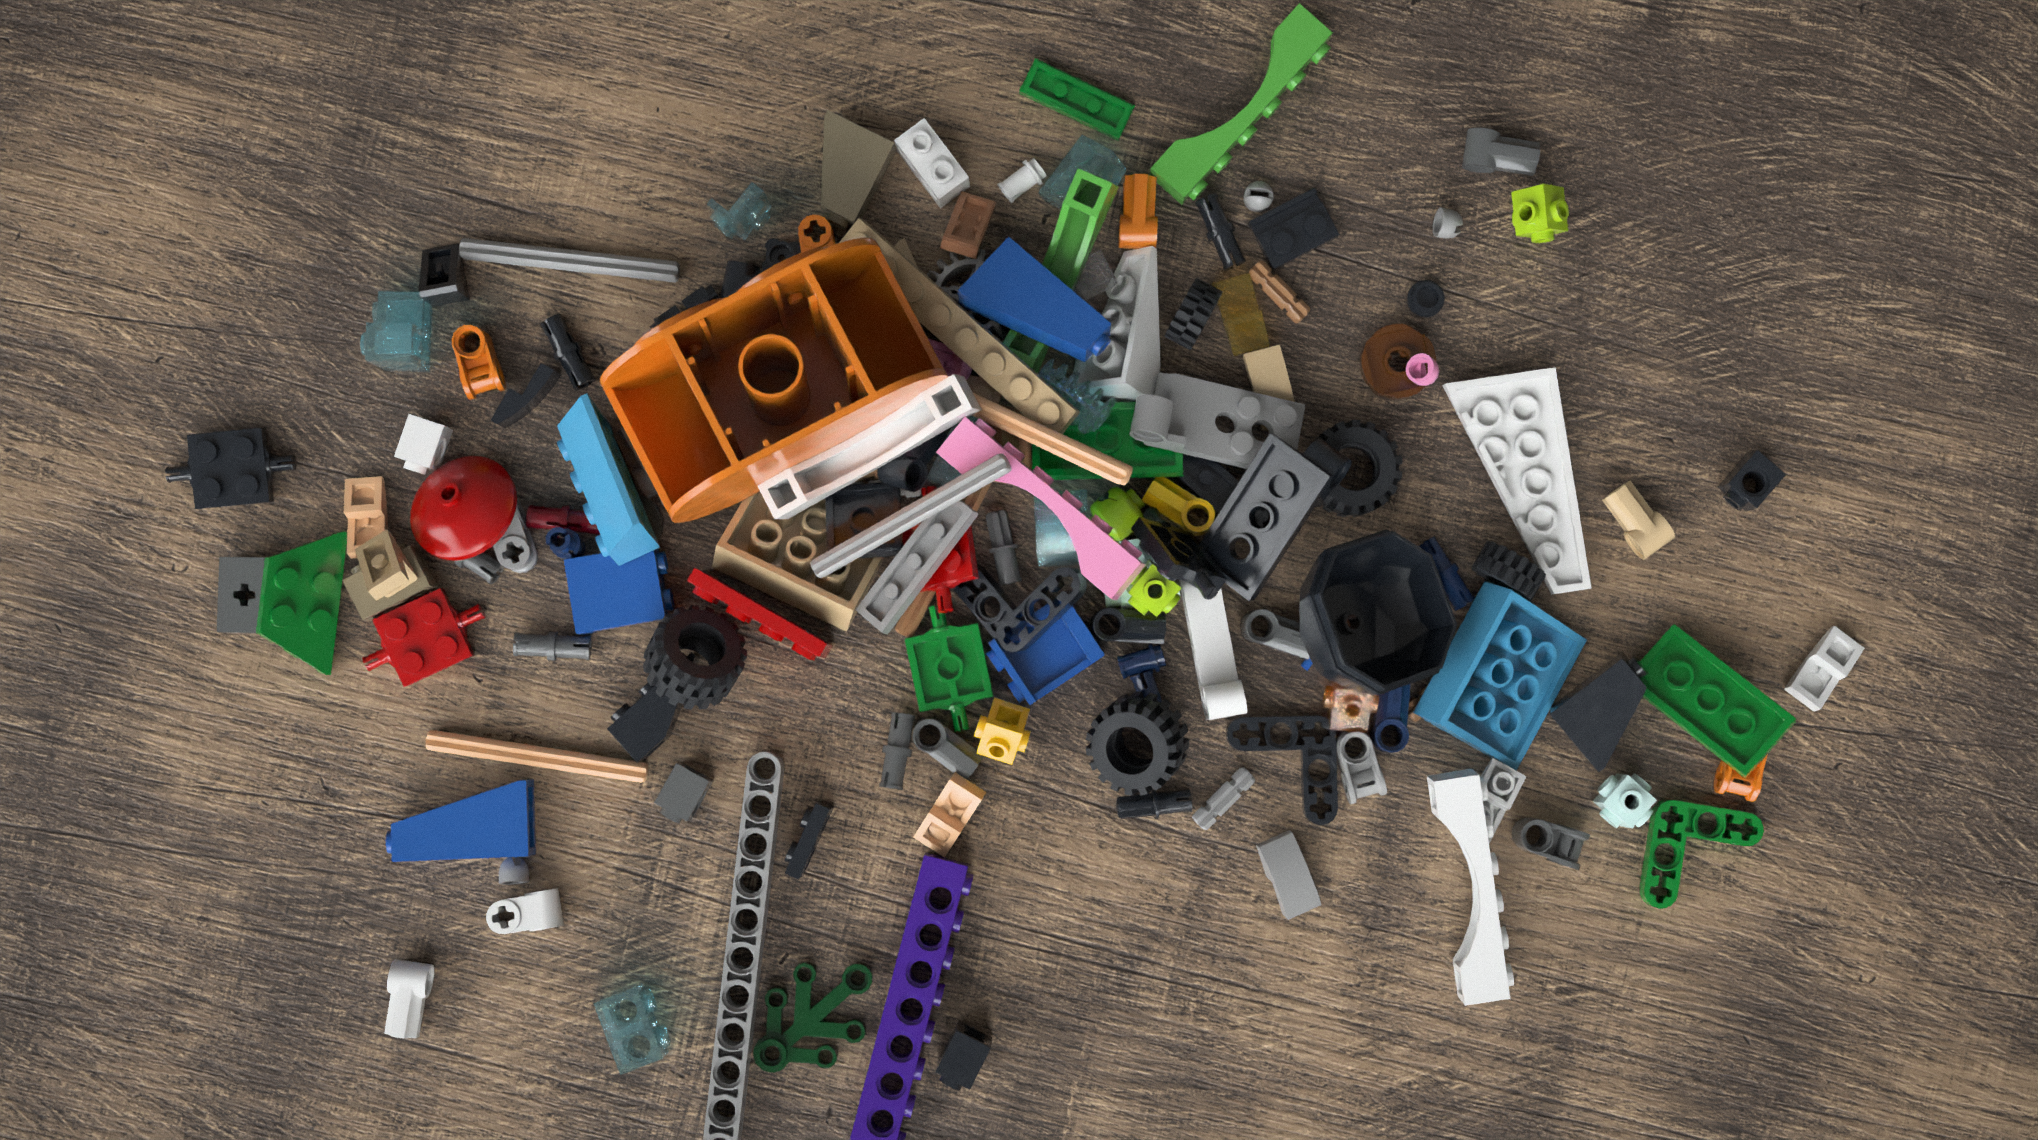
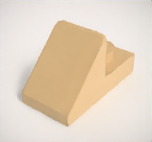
M387 529L355 549L367 591L376 601L383 596L387 598L393 596L417 580L415 571Z

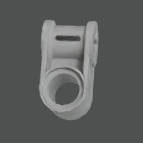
M517 499L514 518L505 534L493 545V548L502 566L513 572L526 573L537 564L538 553L530 530L526 526L525 511ZM516 547L524 550L519 555V562L511 559L516 554Z
M1353 729L1341 732L1336 737V755L1341 771L1343 788L1349 804H1355L1357 799L1379 793L1381 796L1386 795L1385 779L1377 761L1371 739L1365 733ZM1358 737L1362 742V750L1359 755L1348 757L1345 752V744L1348 739Z

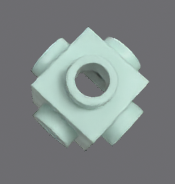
M1617 773L1615 776H1609L1598 788L1599 794L1593 802L1602 809L1599 813L1600 816L1613 827L1618 828L1620 825L1621 827L1632 829L1635 825L1640 827L1650 818L1653 813L1651 806L1657 800L1648 793L1652 788L1636 774L1630 777L1627 774ZM1631 795L1634 800L1626 807L1624 803L1625 798Z

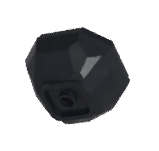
M1386 529L1325 549L1314 562L1300 588V636L1315 669L1323 677L1358 693L1378 696L1438 674L1440 669L1443 668L1457 622L1433 556L1396 532Z

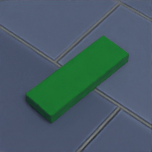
M1036 58L1019 90L1020 95L1117 141L1120 140L1135 109V105Z

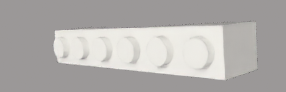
M953 374L921 392L907 404L878 423L808 460L789 467L758 485V488L774 519H789L958 424L964 417L968 418L982 409L965 377Z
M1473 769L1427 775L1432 813L1447 826L1458 841L1467 860L1472 880L1473 904L1470 923L1464 940L1453 958L1457 996L1465 1006L1510 999L1509 986H1514V976L1510 963H1505L1504 949H1509V940L1505 926L1500 927L1499 912L1504 911L1501 891L1499 889L1495 890L1493 876L1499 874L1497 857L1494 852L1490 853L1488 838H1493L1494 833L1491 818L1489 815L1485 816L1483 801L1488 800L1486 781L1484 778H1480L1479 774Z

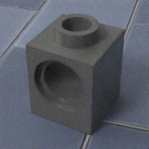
M682 762L676 763L654 803L662 807L660 814L676 823H680L682 819L690 821L695 816L714 780Z

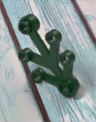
M810 962L798 964L793 972V977L796 981L794 1024L783 1034L782 1009L788 1003V993L782 987H773L765 995V1004L768 1007L766 1035L757 1041L753 1051L754 1060L758 1067L766 1072H778L784 1069L789 1062L817 1064L821 1068L832 1067L838 1057L837 1050L833 1045L822 1044L817 1049L794 1047L793 1045L803 1036L846 1039L850 1043L860 1042L866 1034V1026L861 1020L851 1019L846 1023L824 1022L821 1020L852 993L862 994L870 988L873 982L871 969L866 964L860 962L850 964L843 972L842 982L810 1009L811 988L813 981L816 979L817 970ZM807 967L811 970L812 977L810 980L804 981L800 979L798 975L800 968ZM854 971L864 973L865 981L862 984H855L852 981L851 974ZM773 992L782 994L783 1003L776 1006L771 1003L770 995ZM855 1024L861 1028V1035L854 1038L848 1034L847 1029L850 1025ZM767 1047H777L780 1052L779 1057L776 1059L769 1058L766 1054ZM825 1049L831 1051L833 1054L832 1061L828 1063L821 1061L819 1058L820 1051Z

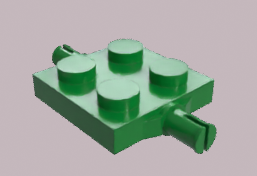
M930 606L928 609L933 629L923 635L904 639L919 711L924 712L938 708L950 710L954 732L961 731L958 716L961 718L963 730L970 729L965 706L976 700L993 697L978 623L962 627L948 625L945 613H939L940 619L938 620L935 606Z

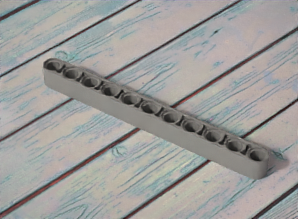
M771 751L759 752L753 755L747 765L703 1140H714L716 1138L741 1140L785 771L782 758L777 753ZM764 757L771 759L775 764L776 770L770 779L762 778L757 772V763ZM758 795L766 796L771 803V810L767 816H759L752 809V802ZM752 833H759L765 837L767 846L763 853L757 854L749 849L748 839ZM747 871H755L761 876L762 886L758 891H751L745 887L743 878ZM750 909L756 913L758 922L755 928L748 929L741 925L739 921L741 910ZM738 947H746L752 952L753 962L751 965L742 966L736 962L734 953ZM734 985L744 986L749 993L748 1002L744 1004L734 1002L730 996L731 987ZM730 1023L739 1024L744 1030L743 1040L736 1042L730 1040L726 1035V1026ZM731 1061L738 1065L740 1069L739 1077L736 1079L726 1078L721 1071L722 1063ZM726 1099L732 1102L735 1107V1115L731 1117L722 1116L717 1110L718 1101Z

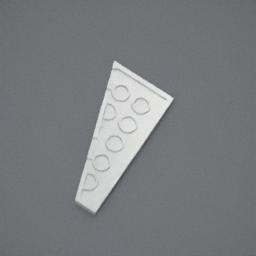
M1556 367L1442 385L1534 563L1546 573L1544 582L1551 595L1591 589Z

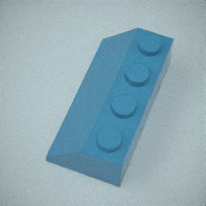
M588 393L580 396L557 425L562 437L561 440L557 441V444L565 461L571 460L575 471L570 472V477L578 493L584 492L587 503L583 504L582 507L590 524H596L600 535L596 536L595 539L604 557L610 556L620 566L660 548V545L621 450L612 436L614 433L609 421Z

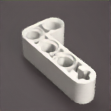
M1179 580L1206 720H1214L1246 714V698L1242 682L1238 680L1222 590L1220 589L1214 598L1207 600L1203 598L1198 588L1188 582Z

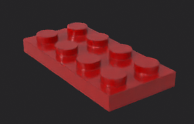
M694 568L687 580L695 585L692 592L697 596L716 605L720 600L728 604L725 610L727 613L743 622L750 623L752 619L761 623L758 629L760 632L776 641L782 642L784 637L794 642L791 649L809 660L814 661L817 656L826 659L833 647L830 643L702 570Z

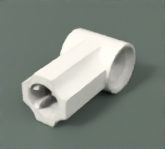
M395 959L392 962L387 980V990L391 995L384 1034L397 1038H418L420 1036L425 998H428L434 981V965Z

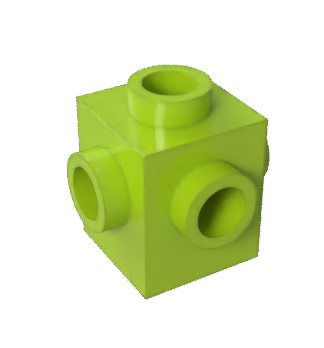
M1540 184L1511 192L1513 203L1512 223L1516 236L1531 238L1532 243H1545L1553 241L1554 234L1568 231L1567 219L1569 209L1565 201L1564 187Z
M1148 559L1145 563L1146 566L1126 590L1131 595L1128 602L1144 616L1150 611L1157 617L1162 611L1167 614L1178 603L1181 596L1177 593L1181 590V586L1176 581H1170L1163 577L1157 571V565ZM1152 584H1159L1162 587V590L1156 597L1148 594V588Z

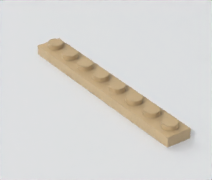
M858 218L839 243L857 238L875 239L918 321L1025 417L1063 434L1079 415L1080 411L864 219Z

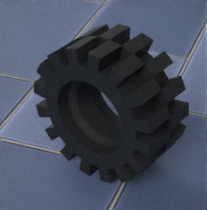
M1197 277L1175 314L1165 337L1191 351L1223 291Z
M1490 541L1485 543L1471 567L1477 575L1483 577L1487 582L1511 589L1530 602L1546 577V573L1538 568L1539 566L1535 563L1529 562L1527 558L1519 556L1517 552L1510 551L1505 546H1499L1497 543Z

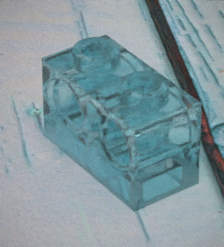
M643 983L600 998L593 1003L620 1075L663 1059L669 1053L667 1047L671 1045L668 1032L663 1024L658 1026L653 1012L657 1010L656 1000L650 989L645 990ZM622 1000H630L636 1005L637 1015L635 1018H626L621 1014L619 1006ZM641 1035L649 1040L651 1046L649 1053L641 1054L634 1049V1036Z

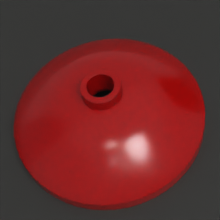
M482 456L460 457L443 464L424 480L413 499L410 511V525L416 541L428 553L444 560H464L485 552L505 534L514 518L517 506V491L514 481L499 463Z

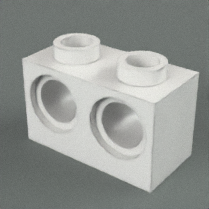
M925 118L894 140L897 152L940 209L960 195L961 191L964 192L970 187L969 176Z

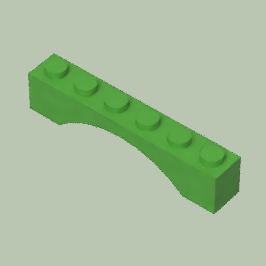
M1299 3L1274 31L1271 39L1270 60L1266 76L1260 89L1249 104L1233 119L1215 130L1196 137L1175 140L1151 167L1149 175L1157 177L1156 183L1181 205L1189 197L1195 201L1208 186V183L1204 180L1213 170L1219 174L1231 161L1233 156L1229 152L1236 144L1239 143L1244 146L1258 130L1254 127L1255 123L1262 116L1267 119L1270 118L1279 108L1282 101L1278 98L1287 88L1293 92L1304 80L1306 74L1303 70L1309 63L1313 61L1317 65L1331 49L1327 43L1333 32Z
M1079 168L1063 201L1052 240L1042 263L1045 268L1073 291L1119 188L1115 184ZM1012 329L1003 341V344L1038 374L1050 346Z

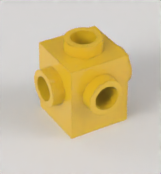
M994 697L988 717L980 716L974 737L981 739L976 754L1012 765L1016 752H1025L1031 731L1024 728L1030 709Z

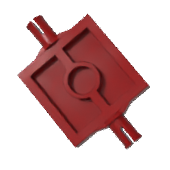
M929 486L922 488V497L936 490L937 487ZM920 523L903 532V546ZM971 525L920 591L936 592L938 613L954 611L950 589L955 588L962 582L979 579Z
M444 588L428 593L372 619L381 638L382 649L362 657L363 663H368L378 658V660L365 665L366 669L370 672L389 662L395 668L403 687L419 682L475 656L467 639L466 626L486 618L484 612L470 617V615L483 610V608L478 603L459 613L451 605Z

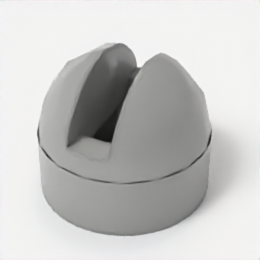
M1263 181L1250 183L1243 195L1245 206L1253 212L1267 210L1274 198L1271 186ZM1250 191L1268 193V198L1250 196Z
M1440 207L1433 221L1434 237L1449 239L1459 235L1461 230L1456 226L1463 225L1462 216L1452 209Z
M508 857L500 865L499 884L515 885L530 882L529 868L522 858L517 857L513 861L511 857Z

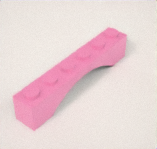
M964 417L936 453L961 474L968 472L997 454H1004L1012 470L995 481L1020 487L1042 500L1058 516L1069 533L1078 555L1081 574L1110 599L1117 601L1146 566L1138 559L1142 552L1125 538L1119 543L1110 536L1109 533L1113 528L1095 514L1091 519L1079 510L1084 505L1079 499L1067 490L1062 495L1050 486L1054 479L1039 466H1036L1032 471L1021 462L1025 455L1010 442H1007L1003 447L992 438L997 432L985 421L978 418L974 423L972 420Z

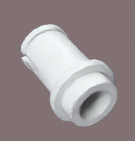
M1034 158L1029 162L1024 160L1022 162L1023 167L1003 182L997 184L1010 203H1013L1015 199L1035 184L1039 186L1043 184L1042 179L1047 175Z

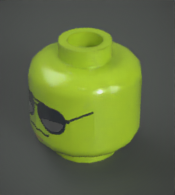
M1112 487L1091 504L1090 511L1092 516L1090 519L1095 514L1113 528L1109 535L1118 542L1123 541L1124 538L1126 539L1133 533L1131 528L1139 517L1144 518L1140 509L1145 504L1133 489L1125 492L1119 487Z

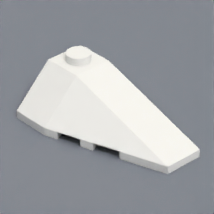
M1153 246L1123 252L1106 290L1109 299L1102 312V316L1111 322L1109 336L1111 342L1099 356L1096 357L1092 354L1086 362L1078 359L1075 360L1069 390L1071 393L1111 402H1136L1139 395H1154L1157 375L1160 371L1157 249Z

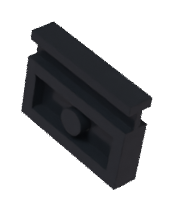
M1315 188L1249 221L1248 226L1253 231L1256 241L1272 271L1321 247L1340 235L1323 202L1321 203L1317 196Z
M822 801L817 802L814 808L808 806L800 823V827L805 828L799 842L793 840L784 861L788 862L789 865L785 874L798 880L804 876L833 811V806Z

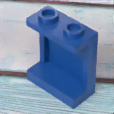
M659 548L620 566L610 556L604 557L602 553L564 560L576 634L586 635L597 633V631L658 621L662 620L669 611L675 610L671 588H665L663 574L669 573L667 557L664 551L659 552Z
M1049 604L1034 612L1036 618L1044 620L1048 617L1050 612ZM1073 606L1025 651H1006L993 639L988 642L992 650L986 653L998 672L1005 668L1013 681L1007 684L1017 701L1021 703L1026 699L1029 705L1105 656ZM1027 622L1021 628H1011L1010 630L1013 633V636L1010 638L1011 642L1021 641L1018 635L1025 627H1033L1034 629L1035 627Z

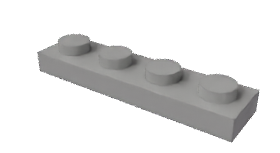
M960 500L921 522L855 610L880 632L888 635L979 514L964 501Z

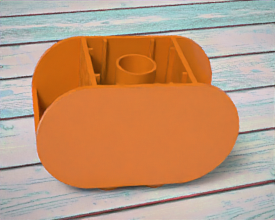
M857 238L830 247H818L794 255L761 272L744 284L736 293L726 298L714 299L696 305L665 320L644 334L632 348L613 361L601 375L600 384L672 522L682 523L710 515L760 492L758 485L789 467L808 460L859 434L897 411L921 392L949 376L939 361L882 254L877 241L872 238Z

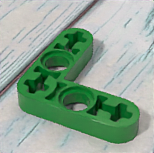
M1677 800L1657 802L1650 816L1639 887L1642 900L1647 905L1658 909L1667 908L1676 901L1687 837L1740 846H1753L1762 839L1764 833L1761 819L1748 812ZM1670 806H1673V813L1678 814V821H1672L1669 827V833L1677 834L1676 840L1669 837H1657L1658 830L1661 832L1667 831L1668 823L1666 820L1661 819L1662 812H1669ZM1705 812L1712 813L1717 823L1715 829L1708 834L1699 830L1697 822L1700 815ZM1745 818L1747 819L1746 824L1752 826V833L1745 834L1744 840H1742V833L1725 830L1726 822L1743 824ZM1668 843L1674 850V856L1670 863L1662 865L1655 858V850L1660 844ZM1652 868L1671 871L1670 877L1662 875L1661 886L1667 889L1666 896H1660L1658 901H1656V896L1650 893L1651 886H1658L1660 875L1652 874Z

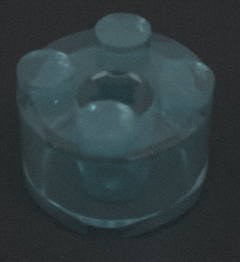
M1065 490L1057 492H1059L1062 495ZM1067 490L1084 504L1079 510L1081 512L1088 511L1087 490ZM1034 496L1038 566L1079 565L1078 555L1071 537L1060 519L1042 500Z

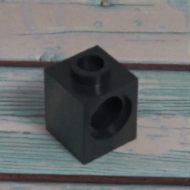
M1755 450L1747 453L1718 488L1725 493L1723 496L1724 500L1733 508L1739 511L1742 509L1749 511L1758 508L1786 474L1760 451ZM1745 474L1752 476L1755 480L1756 488L1753 493L1746 491L1743 487L1742 481Z

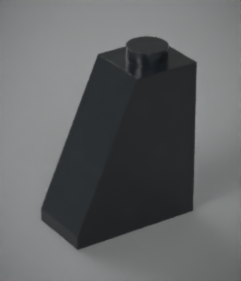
M1623 652L1550 708L1552 718L1598 772L1606 767L1647 689V680L1644 678L1648 674L1647 670L1635 656L1628 659Z

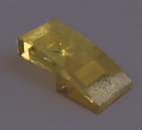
M1250 273L1212 282L1214 287L1223 291L1217 304L1233 356L1269 347L1270 343L1262 311L1258 308Z

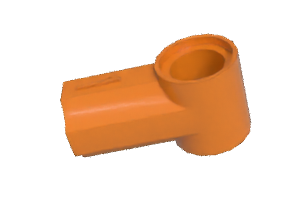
M1148 174L1125 175L1123 183V215H1120L1118 248L1139 249L1149 246L1156 248L1158 217H1155L1157 177Z

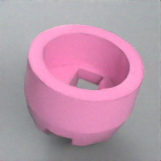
M1420 353L1414 355L1406 365L1407 377L1417 385L1427 386L1434 383L1438 378L1440 371L1438 364L1427 354ZM1424 363H1428V374H1426Z

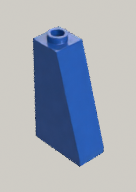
M1010 237L958 289V302L964 308L1083 362H1086L1092 354L1096 357L1099 356L1111 342V338H1109L1111 322Z
M534 779L519 780L392 823L391 831H387L386 850L388 853H391L392 862L526 857L535 855Z

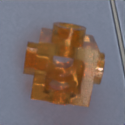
M1333 681L1331 686L1325 685L1323 707L1327 708L1329 729L1367 733L1370 713H1377L1379 695L1358 693Z

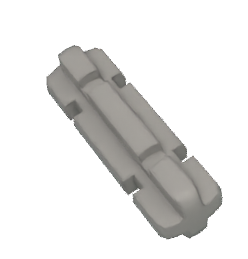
M1243 767L1239 768L1231 776L1232 780L1230 782L1226 781L1206 801L1207 805L1205 807L1201 806L1193 814V820L1203 830H1208L1216 822L1215 818L1218 815L1221 817L1242 796L1240 793L1243 790L1247 791L1255 783V778L1248 770Z

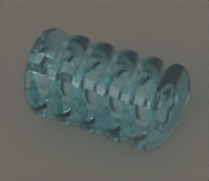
M1052 358L1043 366L1038 375L1080 411L1079 415L1070 425L1079 423L1078 429L1082 434H1087L1091 431L1095 432L1110 415L1116 403V398L1111 397L1103 403L1101 401L1104 394L1102 388L1090 394L1091 380H1087L1081 386L1077 385L1080 373L1076 371L1067 378L1065 375L1068 364L1063 363L1057 369H1054L1055 358Z

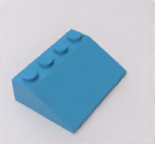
M1484 581L1450 644L1443 668L1440 669L1438 674L1433 675L1413 713L1517 771L1587 639L1513 590Z

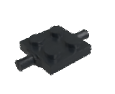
M266 428L187 435L189 452L187 465L166 467L165 473H180V475L166 476L168 483L189 480L193 488L195 509L274 502L272 490L274 472L296 470L295 463L281 464L282 462L296 461V458L293 454L273 457L267 445Z
M1148 508L1143 514L1144 518L1139 517L1131 528L1140 540V548L1154 559L1158 565L1156 567L1157 571L1163 577L1170 581L1178 579L1188 582L1198 588L1204 599L1214 598L1227 581V578L1191 532L1170 525L1157 508Z

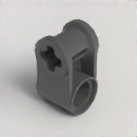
M1524 817L1515 822L1511 834L1513 842L1522 850L1546 857V860L1575 870H1579L1581 866L1578 863L1584 841L1590 838L1588 833L1532 817ZM1536 825L1539 828L1540 837L1535 844L1529 845L1526 840V832L1528 828Z

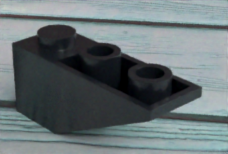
M682 652L688 660L698 664L700 657L697 653L691 652L686 656ZM649 683L638 692L642 697L633 706L626 703L611 716L614 723L607 728L637 763L646 760L671 737L683 705L679 702L676 706L668 703L670 698L666 695L661 698L656 693L657 686H650Z

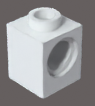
M408 414L394 457L405 461L403 468L425 475L427 468L436 470L442 464L453 430L444 425Z

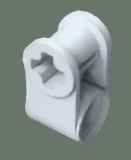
M558 888L524 894L525 896L497 901L489 907L486 913V921L489 928L498 934H509L527 930L531 932L564 926ZM505 906L507 912H514L515 918L508 922V926L506 921L499 920V914L505 911Z

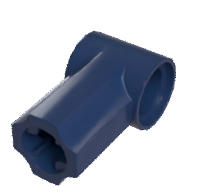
M1411 684L1375 697L1374 721L1370 731V739L1373 746L1379 751L1388 753L1398 752L1408 743L1409 731L1407 729ZM1387 725H1392L1398 732V739L1392 746H1386L1380 736L1381 730Z

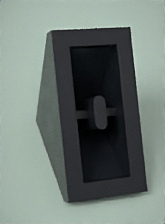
M459 243L422 250L418 292L420 298L433 307L470 300L463 258L459 256Z

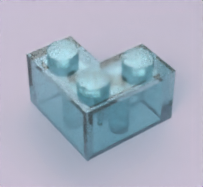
M378 291V302L375 301L372 306L373 322H366V333H362L360 339L361 353L365 355V360L385 371L430 372L432 305L420 298L419 292Z

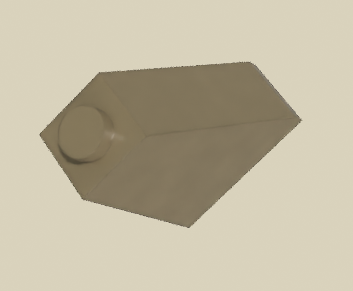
M827 110L824 116L821 208L823 213L827 215L826 219L829 223L845 230L847 225L852 227L858 218H863L896 153L894 142Z

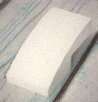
M1832 626L1808 654L1784 690L1813 712L1820 710L1838 681L1847 677L1865 648L1839 628Z

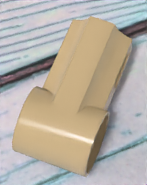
M1631 480L1616 488L1602 499L1625 531L1623 535L1627 544L1642 560H1645L1675 538V533L1667 520L1657 511L1653 512Z

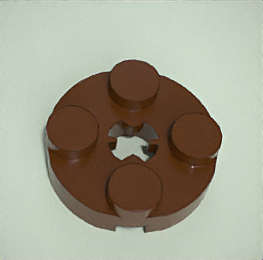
M1391 324L1377 330L1364 344L1360 355V371L1364 381L1375 395L1393 400H1401L1418 394L1425 387L1415 384L1407 377L1406 365L1402 366L1404 371L1396 372V369L1388 364V359H1392L1390 354L1393 352H1398L1401 358L1406 357L1408 361L1414 355L1420 353L1427 354L1436 361L1434 347L1424 334L1422 335L1419 331L1412 329L1413 327L1406 324ZM1424 363L1426 374H1428V363Z

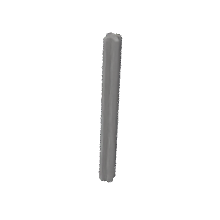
M469 238L461 239L459 245V256L466 260L674 283L678 282L680 276V264L669 260Z
M997 454L813 559L810 562L812 570L818 578L826 577L1009 473L1012 468L1004 454Z

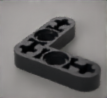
M977 563L979 579L972 581L977 588L987 587V590L980 593L974 586H965V582L960 583L953 589L1004 650L1019 652L1030 648L1086 592L1087 581L1077 568H1058L1017 607L988 571ZM1073 577L1074 580L1070 584L1074 589L1073 591H1063L1057 597L1048 592V590L1050 592H1058L1065 585L1062 578ZM991 596L999 600L1001 607L1000 612L994 618L987 615L984 607L986 600ZM1039 599L1047 601L1050 607L1049 615L1044 620L1036 618L1033 611L1034 604ZM1027 622L1035 627V629L1033 627H1025L1018 635L1021 641L1011 642L1010 638L1013 636L1011 628H1021Z
M1323 716L1241 717L1229 723L1225 733L1226 740L1236 750H1300L1303 814L1307 820L1318 825H1325L1334 820L1338 811L1336 731L1331 720ZM1302 721L1301 729H1313L1315 722H1320L1321 728L1327 729L1328 734L1321 737V743L1316 744L1314 737L1305 736L1301 737L1303 744L1296 745L1298 730L1295 722ZM1258 722H1265L1263 728L1264 746L1258 745L1260 741L1258 737L1247 738L1246 745H1240V740L1233 738V731L1239 730L1241 723L1246 724L1247 730H1260ZM1276 723H1285L1290 728L1291 736L1285 744H1276L1270 737V729ZM1317 759L1324 760L1329 766V774L1322 781L1313 780L1308 772L1311 762ZM1309 785L1315 787L1330 785V793L1322 791L1323 803L1330 805V810L1323 812V818L1318 819L1317 813L1310 811V805L1317 803V792L1309 793Z

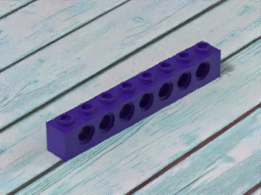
M930 853L924 854L850 1140H905L907 1132L900 1131L903 1116L911 1118L917 1096L909 1094L913 1079L921 1080L926 1058L919 1057L922 1043L930 1044L936 1023V1021L929 1020L932 1005L940 1007L945 984L938 983L942 968L950 969L955 950L954 947L948 946L951 931L959 933L964 911L957 909L961 895L969 896L974 874L967 873L968 863ZM936 887L948 889L952 896L950 904L945 907L934 905L930 899L931 891ZM927 924L937 925L942 932L941 940L934 944L925 942L921 937V928ZM917 961H925L931 966L932 975L926 980H918L912 975L911 966ZM908 998H915L922 1004L923 1011L916 1017L907 1016L902 1010V1002ZM905 1035L911 1039L913 1049L905 1054L898 1053L892 1046V1040L896 1036ZM890 1072L897 1073L903 1079V1086L898 1090H889L884 1086L882 1077ZM878 1110H887L892 1114L894 1122L888 1127H880L875 1124L873 1114Z

